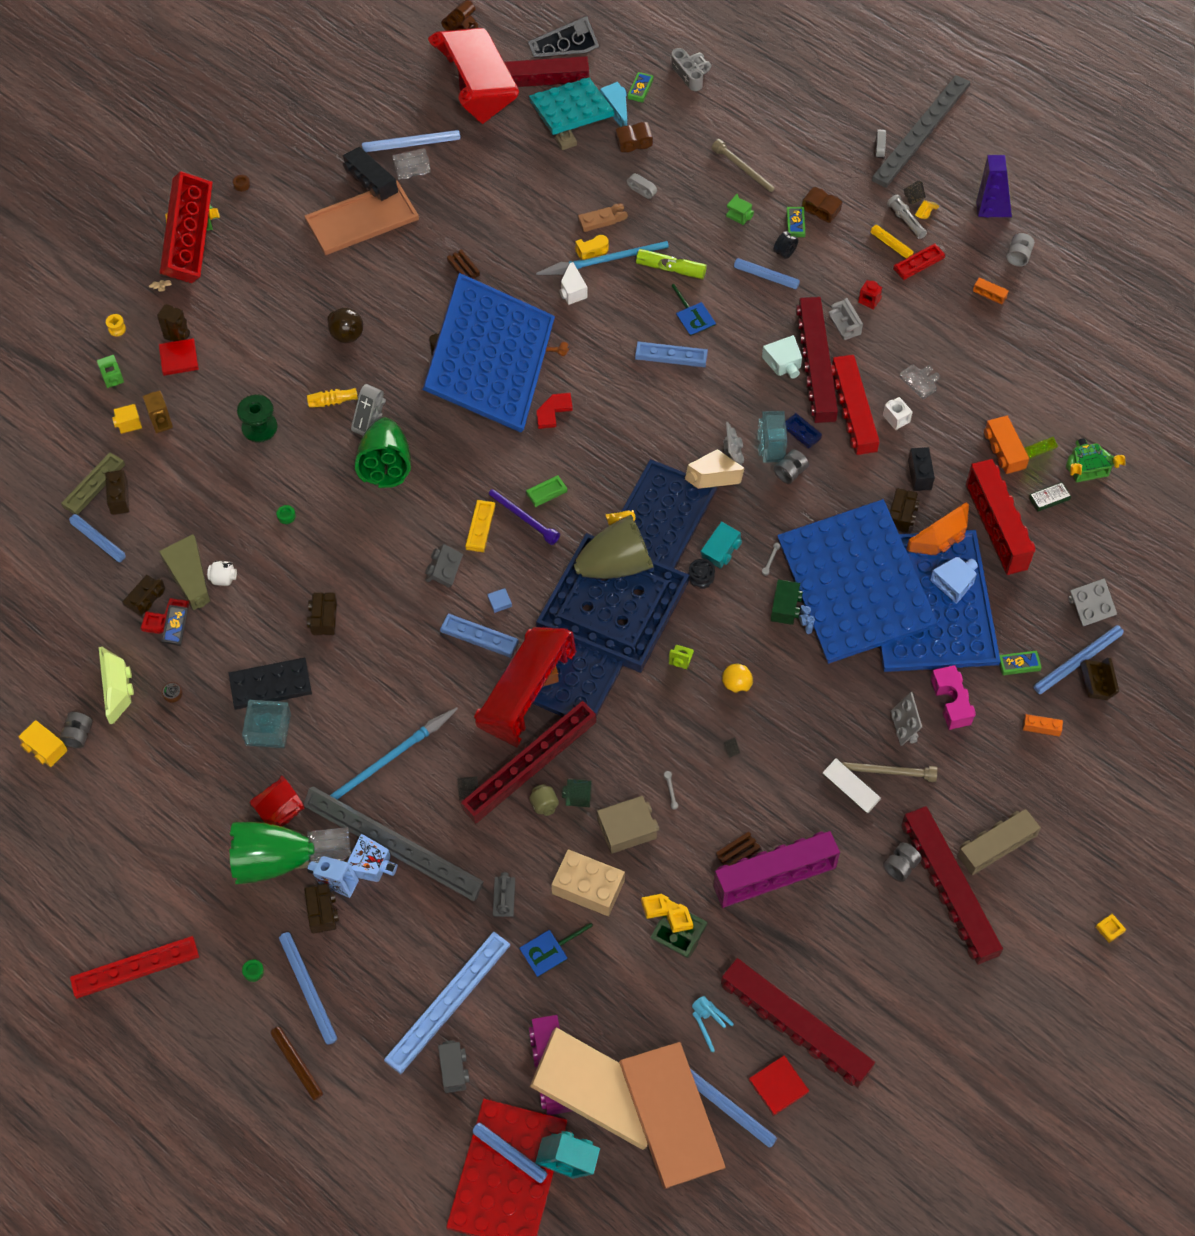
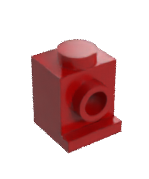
M867 280L860 290L858 303L874 310L882 298L883 287L879 286L876 281ZM866 296L872 297V301L866 299Z

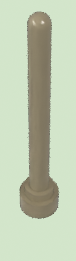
M717 139L713 143L711 149L715 153L725 155L769 192L774 191V186L730 152L725 142Z
M842 763L850 771L924 777L928 782H936L937 766L915 769Z

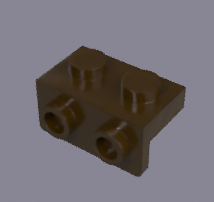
M1107 657L1102 662L1086 659L1081 662L1089 698L1109 700L1119 693L1111 658Z

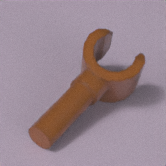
M561 342L559 347H546L545 352H557L559 355L565 356L569 351V348H567L568 343Z

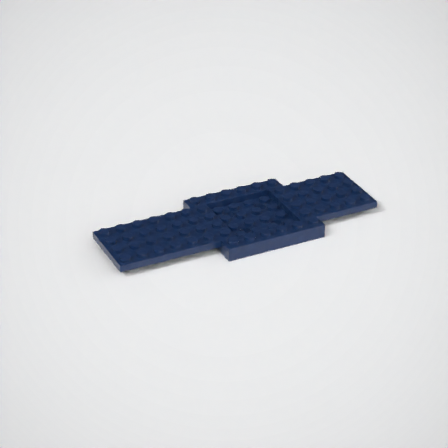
M650 459L621 511L629 510L632 512L634 510L636 517L634 522L637 524L654 568L641 573L611 578L607 581L583 577L582 574L578 575L574 567L576 558L582 549L595 537L587 533L585 534L536 621V627L566 628L572 631L576 653L572 660L568 659L566 664L558 661L556 668L559 682L543 686L532 704L563 717L581 701H584L597 716L623 666L640 673L642 672L689 583V574L675 568L716 493L717 486L698 489L685 480L686 473ZM636 589H640L644 593L642 595H636L634 594V591ZM591 605L593 609L585 611L583 606ZM624 619L628 623L626 625H619L617 621Z

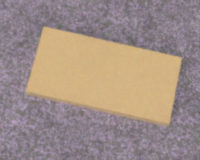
M556 1027L550 1036L530 1087L640 1149H645L648 1144L620 1064Z

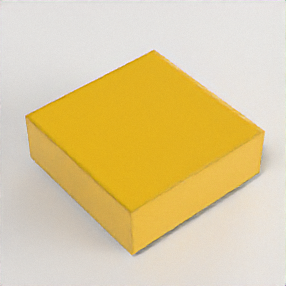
M1113 914L1102 920L1095 927L1108 943L1126 931V928Z

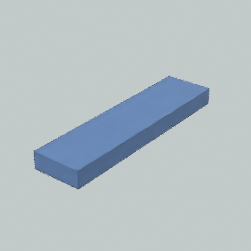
M637 342L635 359L706 367L708 349Z
M451 614L447 615L440 628V631L444 634L510 658L518 644L517 638Z

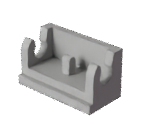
M848 298L831 305L834 310L829 311L828 315L843 340L861 335L863 323Z

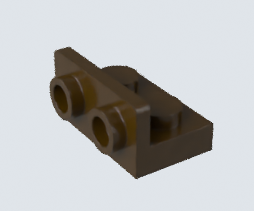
M146 574L122 601L123 605L142 616L151 608L153 602L163 595L165 586L162 579L158 578L155 580Z

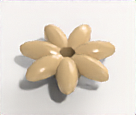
M160 280L159 282H153L149 285V288L153 287V289L158 288V291H165V286L172 284L170 280Z

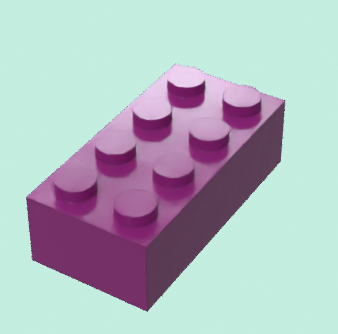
M557 1015L532 1019V1027H528L531 1047L535 1046V1048H532L535 1067H538L553 1030L556 1027L560 1029ZM540 1093L542 1110L546 1109L547 1115L572 1111Z

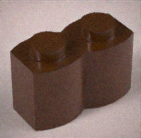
M640 122L632 126H621L616 129V139L620 152L647 149L653 145V137L647 122Z
M813 187L803 199L802 207H804L806 212L816 215L825 222L831 223L840 212L842 201L836 196L827 194L821 188Z

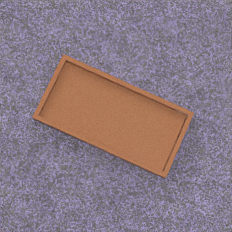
M398 180L396 181L398 193L383 201L374 197L371 191L305 215V220L325 255L419 220L416 210Z
M677 1042L621 1060L619 1064L663 1189L725 1169L723 1158L681 1043Z

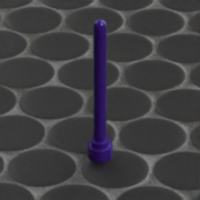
M494 489L489 491V495L543 534L547 543L554 545L560 537L558 531L550 528L547 529Z

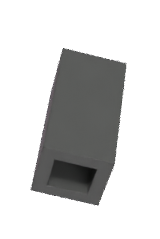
M445 1041L442 1043L443 1045H438L445 1093L466 1090V1083L470 1081L468 1069L464 1070L463 1062L467 1061L465 1048L461 1049L460 1042Z

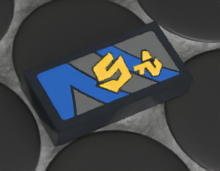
M169 605L162 643L181 646L188 608Z

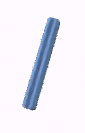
M737 258L734 263L736 269L793 289H797L800 283L799 279Z
M73 514L69 518L70 523L116 561L122 562L126 558L122 550L80 516Z
M478 1123L473 1128L474 1135L537 1182L542 1183L546 1179L547 1172L483 1124Z

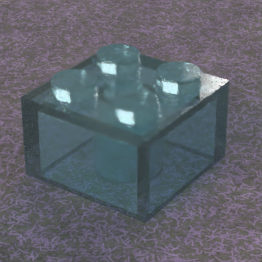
M762 411V419H758L759 429H757V440H760L758 445L759 455H762L763 463L780 462L784 459L787 448L785 412Z
M248 701L242 733L246 746L285 748L291 717L288 702Z

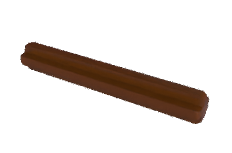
M278 1026L272 1029V1037L312 1099H319L323 1095L322 1090L281 1027Z

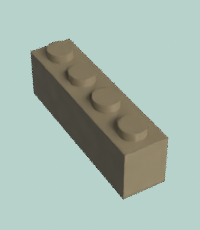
M1027 809L1021 812H1014L1005 822L999 821L992 827V830L988 832L985 830L978 834L977 839L970 842L968 840L960 846L957 857L972 876L1038 835L1041 827Z

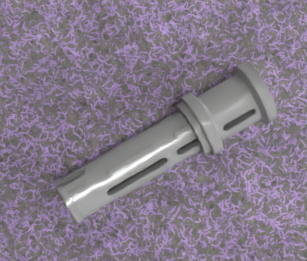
M900 195L892 196L888 200L887 205L890 208L892 207L897 217L904 220L918 239L924 238L927 231L911 214L909 206L903 203Z

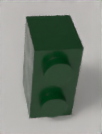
M778 579L771 615L772 622L793 625L794 618L799 617L800 607L796 606L797 602H801L803 591L799 590L800 583Z

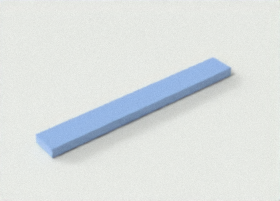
M493 932L387 1055L384 1061L399 1074H402L510 947V943Z

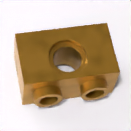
M161 391L144 395L143 399L156 434L173 428Z

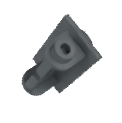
M506 872L501 873L499 877H495L493 916L514 917L515 877H509V874Z

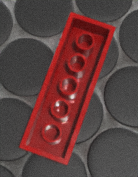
M182 171L173 177L160 274L193 283L200 278L212 181Z
M993 459L971 464L966 487L1006 575L1028 570L1035 552V545L1028 537L1027 527L1022 524L1020 512L1015 509L1013 497L1007 491V485L1000 476L999 467L995 465Z

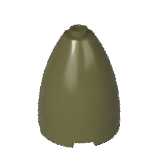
M632 515L613 523L597 534L582 549L574 564L578 575L582 574L583 577L594 579L626 577L654 568L645 542L636 522L633 521Z

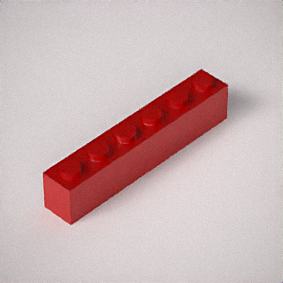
M853 354L833 357L831 368L832 375H834V388L838 390V402L843 407L842 417L847 421L846 431L851 435V448L855 449L856 455L878 452L880 441L855 356Z

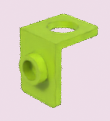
M675 645L674 650L671 649L669 652V664L688 669L694 650Z

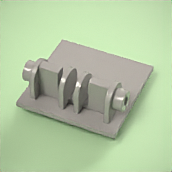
M726 422L727 437L723 441L724 453L742 466V463H744V456L741 452V448H743L742 439L737 436L735 428H732Z
M1105 578L1070 590L1071 596L1068 597V600L1071 604H1075L1082 626L1117 615Z
M910 692L891 710L900 746L904 745L907 741H910V743L917 742L919 737L917 732L922 728L914 696Z

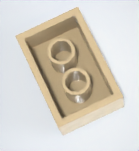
M568 849L552 882V894L609 917L624 884L625 871Z

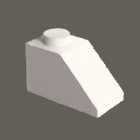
M573 262L569 264L562 278L561 289L559 290L562 299H565L568 305L587 298V285Z

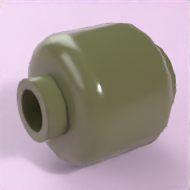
M544 784L535 787L529 797L534 811L540 815L549 816L553 814L559 804L553 788Z

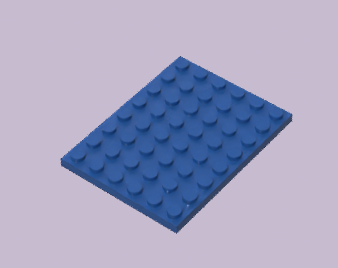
M459 273L422 390L518 432H522L526 424L555 316Z
M884 499L777 535L795 582L800 583L799 590L803 591V603L811 608L809 616L815 618L813 628L828 664L938 627L936 617Z
M966 530L965 538L961 542H955L946 552H940L936 556L913 553L907 550L909 539L919 533L899 534L936 617L938 627L880 646L884 672L940 669L954 665L956 668L1000 665L1001 661L976 530ZM955 557H959L965 563L969 559H974L978 564V568L974 570L977 574L975 582L957 604L930 580L935 568Z

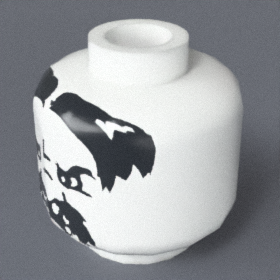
M214 561L208 567V580H211L213 585L229 586L233 580H236L237 569H234L231 562Z

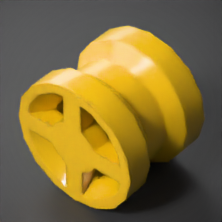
M112 314L107 317L106 325L109 333L112 336L123 335L126 331V326L122 316Z

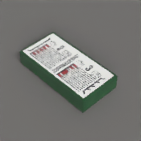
M1062 482L1029 495V499L1037 512L1068 501L1071 498L1070 493Z

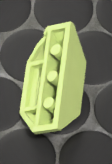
M98 647L105 714L109 723L113 724L131 704V695H134L132 683H129V678H132L130 666L127 667L122 658L104 647Z

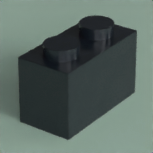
M929 447L911 448L908 464L913 491L932 490L935 476Z

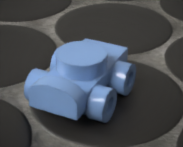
M802 605L800 606L801 615H799V621L801 626H805L806 633L810 634L813 631L815 618L809 616L811 608Z

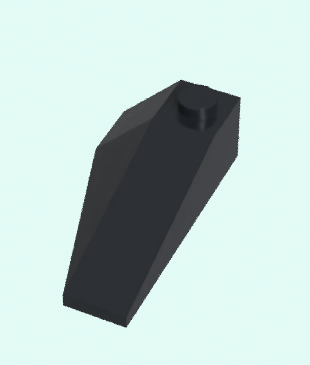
M587 16L528 41L534 57L580 54L599 47Z

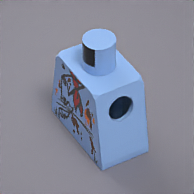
M363 834L360 835L348 860L358 878L375 882L380 881L383 872L394 876L398 866L389 861L390 853L387 848Z
M322 856L318 863L311 861L307 868V872L313 874L320 885L329 884L330 890H335L336 893L349 898L359 882L358 877L348 862Z

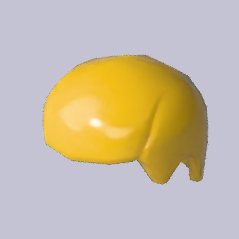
M628 510L606 514L609 526L629 515H632L633 521H635L636 517L634 510L632 512Z
M737 663L729 665L724 670L722 682L728 690L734 693L739 691L747 692L753 684V676L746 666Z

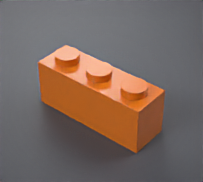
M1008 415L988 420L984 429V435L986 439H989L992 452L996 453L999 466L1003 468L1005 474L1026 469L1029 457Z

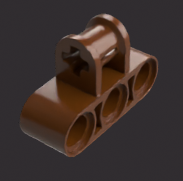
M469 0L463 1L441 21L442 27L446 31L479 28L477 22L471 16L475 12L474 4Z

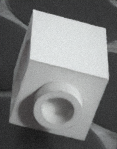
M898 397L895 400H889L885 404L883 416L897 430L910 423L912 411Z

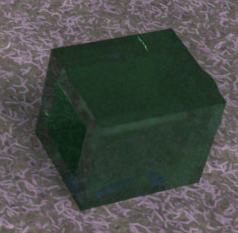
M567 779V786H563L562 798H566V806L590 807L592 781Z

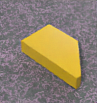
M924 200L915 216L927 219L931 214L930 212L933 209L937 210L939 205Z

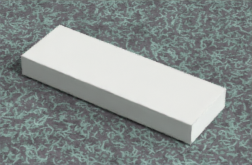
M836 758L823 772L826 777L867 813L881 799Z

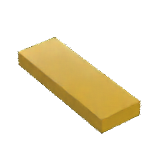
M477 500L465 546L466 550L485 551L495 510V502Z

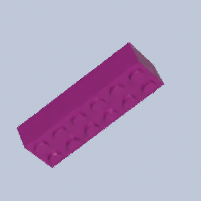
M831 831L826 833L818 832L811 838L798 839L794 844L788 846L780 845L774 851L768 853L763 851L753 858L740 859L736 864L720 866L715 871L713 887L722 908L836 869L840 851Z

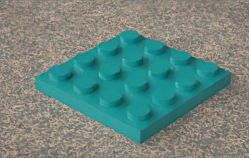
M582 78L580 81L566 83L565 85L553 87L543 92H536L529 96L530 103L553 135L614 116V110L590 78Z

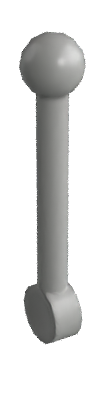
M778 542L774 543V549L766 567L762 569L764 576L769 575L770 565L777 550L781 547Z
M666 771L664 778L667 780L672 802L670 806L672 809H677L678 803L675 801L671 783L672 773Z

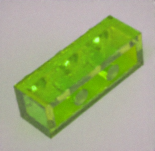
M1053 436L1024 449L1029 459L1056 449L1058 445Z

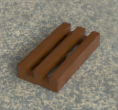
M462 249L459 250V253H453V256H447V261L458 274L461 273L466 276L454 260L458 261L469 275L468 277L474 279L480 276V271Z
M747 832L716 852V856L723 865L730 866L736 864L740 859L749 858L761 850V846L756 843L755 838L751 837V833ZM748 840V842H746L745 844L741 845L740 847H738L737 849L723 857V855H725L729 851L733 850L734 848ZM751 845L753 846V848H751L750 850H748L747 852H745V853L742 854L741 856L737 857L736 859H734V860L731 861L730 863H727V862H726V861H728L729 859H731L732 857H734V856H736L737 854L741 853L743 850H745V849L748 848L749 846H751Z

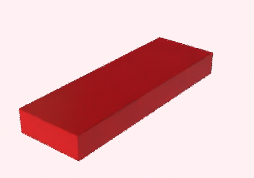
M934 243L895 264L893 269L905 280L944 259L945 253Z

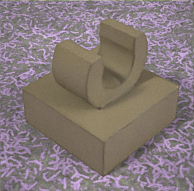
M571 130L555 134V140L561 150L577 146V140Z

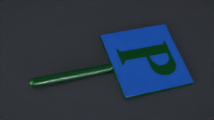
M672 284L673 289L687 308L677 312L676 315L690 336L716 325V322L702 302L689 307L675 284Z
M589 923L560 942H557L551 931L548 930L519 949L536 976L539 977L567 960L568 958L560 946L588 930L593 924Z

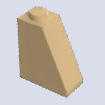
M717 449L688 464L685 480L698 489L739 484L742 480L744 467Z

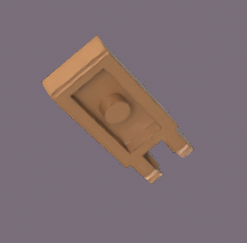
M618 203L614 204L611 208L607 207L578 215V220L583 232L616 224V222L627 219L628 214L626 211H623L624 205Z

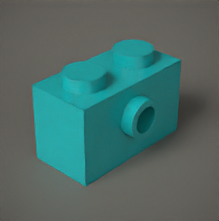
M721 521L701 550L702 558L709 560L713 565L721 569L724 564L727 565L734 549L737 550L742 543L741 533Z

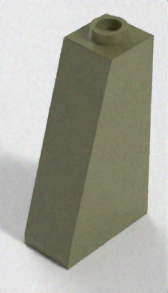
M192 534L159 551L165 566L191 608L195 610L209 603L210 598L195 536Z

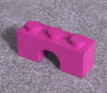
M955 665L933 670L930 680L936 696L949 695L954 700L952 703L945 704L943 710L948 729L971 725L976 714L973 705L970 706L968 690L963 687L961 672L957 671Z

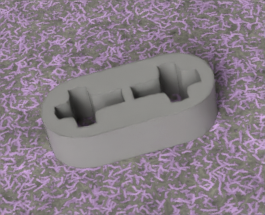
M877 129L875 157L884 158L886 130Z
M636 173L627 179V184L632 190L648 199H651L657 193V188L652 182Z

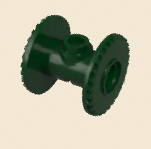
M260 394L247 396L241 400L237 407L238 417L243 422L242 433L252 442L268 441L276 434L278 428L277 421L272 415L274 411L273 404L266 396Z

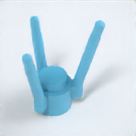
M702 996L693 1003L692 1008L695 1012L692 1015L697 1020L710 1051L714 1052L715 1049L701 1017L706 1019L712 1016L723 1028L726 1027V1024L720 1017L730 1026H733L734 1023L716 1008L711 1001Z

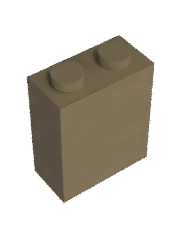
M643 796L597 811V820L611 854L657 839L659 826L656 819H652L650 803L645 802Z

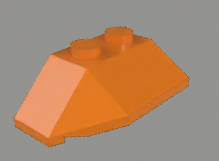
M967 502L916 536L910 538L907 550L913 553L936 556L940 552H946L955 542H961L965 538L969 504Z

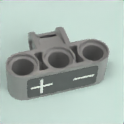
M676 48L672 51L671 67L689 89L692 91L701 90L703 87V74L710 70L711 63L706 61L704 55L700 52L689 56L681 48Z
M368 384L362 387L351 426L352 432L363 436L366 430L382 417V407L386 403L382 390Z

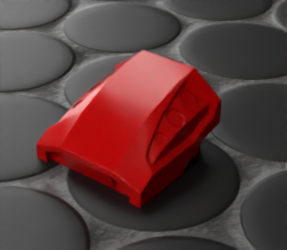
M280 776L278 781L249 802L264 823L281 827L289 823L294 816L304 809L299 796L283 776Z

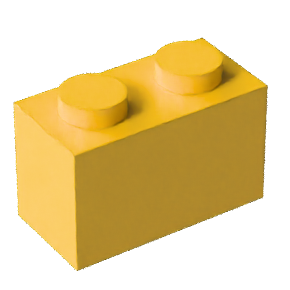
M37 720L18 736L22 742L20 746L27 753L32 752L35 754V759L42 765L46 763L49 767H52L68 751L64 742Z

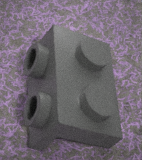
M445 544L438 549L435 548L431 554L432 562L425 571V574H427L425 581L430 582L433 579L448 588L451 587L463 554Z

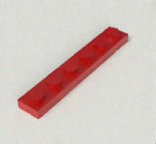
M191 936L71 976L70 981L75 998L78 999L199 958L195 939Z

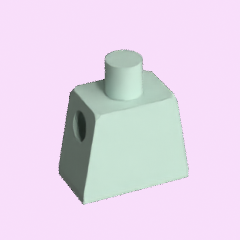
M794 335L763 346L762 358L777 375L781 376L788 373L792 379L799 376L800 372L798 369L801 367L802 356Z

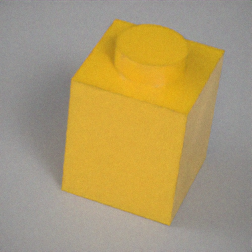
M135 404L114 409L115 417H112L115 428L119 427L121 434L142 428Z

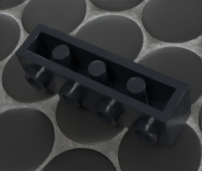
M360 146L343 155L345 170L350 172L356 180H359L364 188H368L374 197L383 201L398 193L396 179Z

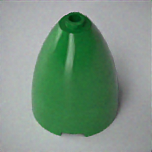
M383 417L375 421L364 433L356 453L355 471L363 482L367 481L378 485V488L395 487L404 482V479L411 470L410 450L407 439L398 424L390 418ZM385 464H388V474H385Z
M260 822L232 823L230 836H234V839L231 840V849L229 851L232 878H237L235 884L255 883L281 876L300 867L310 860L311 855H314V843H310L309 838L291 829Z

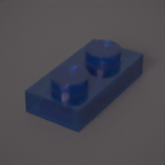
M797 413L783 423V428L809 449L822 439V434Z

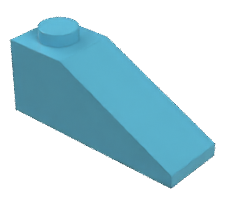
M618 82L601 88V94L614 110V116L612 117L620 127L627 126V93L625 88L621 87Z

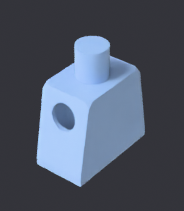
M955 557L935 568L930 580L957 604L974 584L977 576L974 570L978 568V564L974 559H969L965 563L959 557Z

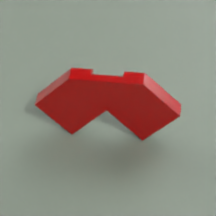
M571 393L552 394L537 410L538 429L556 427L555 412L572 411Z
M170 598L165 614L145 613L141 630L157 634L163 633L169 605L188 608L189 602Z

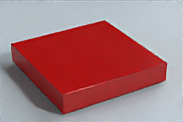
M194 338L159 344L163 376L199 370Z
M785 1055L749 1078V1082L773 1116L809 1093V1089Z

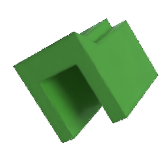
M738 194L727 205V208L730 210L726 217L742 225L753 217L752 204L740 199Z
M114 354L97 360L107 388L124 383ZM114 367L115 370L106 373L105 368Z

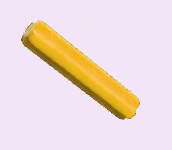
M874 225L871 228V233L903 257L908 258L913 255V250L880 226Z

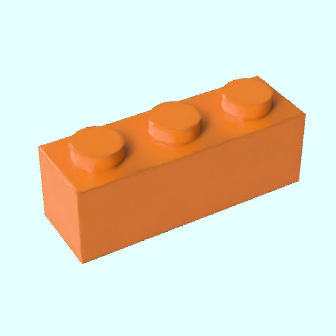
M980 277L973 288V292L999 304L1004 303L1009 290Z
M1026 714L1024 717L1023 731L1059 737L1062 732L1063 720Z

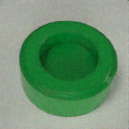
M289 505L281 506L276 512L277 519L282 524H290L296 518L294 508Z
M252 959L243 965L242 973L246 980L256 982L263 977L264 968L260 961Z

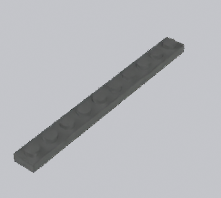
M958 75L951 80L873 175V182L885 188L889 186L967 90L970 81Z
M315 787L309 788L303 804L306 808L358 837L361 834L367 836L387 848L390 855L470 900L475 901L484 881Z

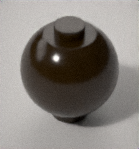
M340 308L331 312L328 316V329L335 340L341 343H351L361 336L364 327L363 320L354 309Z

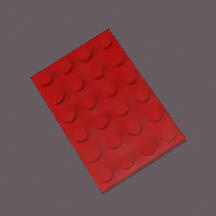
M483 1099L476 1124H483L535 1163L542 1138L565 1131L568 1121ZM473 1134L446 1228L470 1236H537L555 1171L538 1165L547 1172L546 1179L539 1183Z

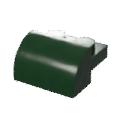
M689 912L693 922V929L672 933L667 915H665L658 922L650 938L689 958L696 949L708 922Z

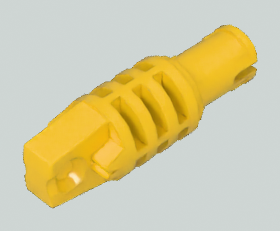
M356 388L341 391L340 389H335V391L331 389L330 392L325 390V393L320 391L307 395L309 408L325 407V405L330 406V404L335 406V403L341 405L344 401L358 400Z

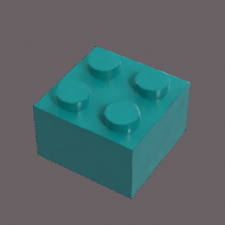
M561 1131L559 1134H551V1136L542 1138L535 1164L572 1179L593 1175L600 1148L594 1146L590 1140H579L574 1138V1134Z

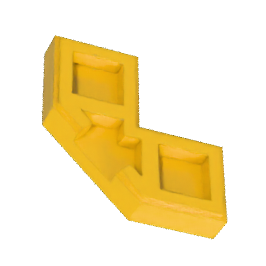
M663 894L641 898L646 919L667 915L672 933L693 929V922L686 906L678 905Z

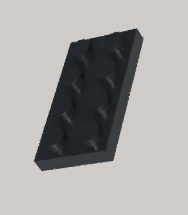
M305 657L228 672L235 710L312 694Z

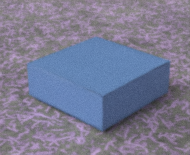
M505 588L487 594L494 613L512 607Z

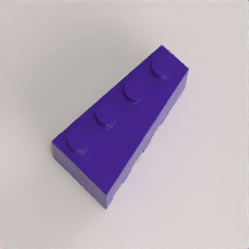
M987 155L976 201L978 217H1012L1005 155Z

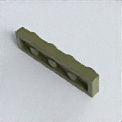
M110 452L61 503L62 507L78 515L106 486L105 473L121 470L125 466L124 460Z

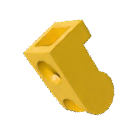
M598 235L586 242H583L582 239L575 241V251L580 260L605 255L609 250V240L604 235Z

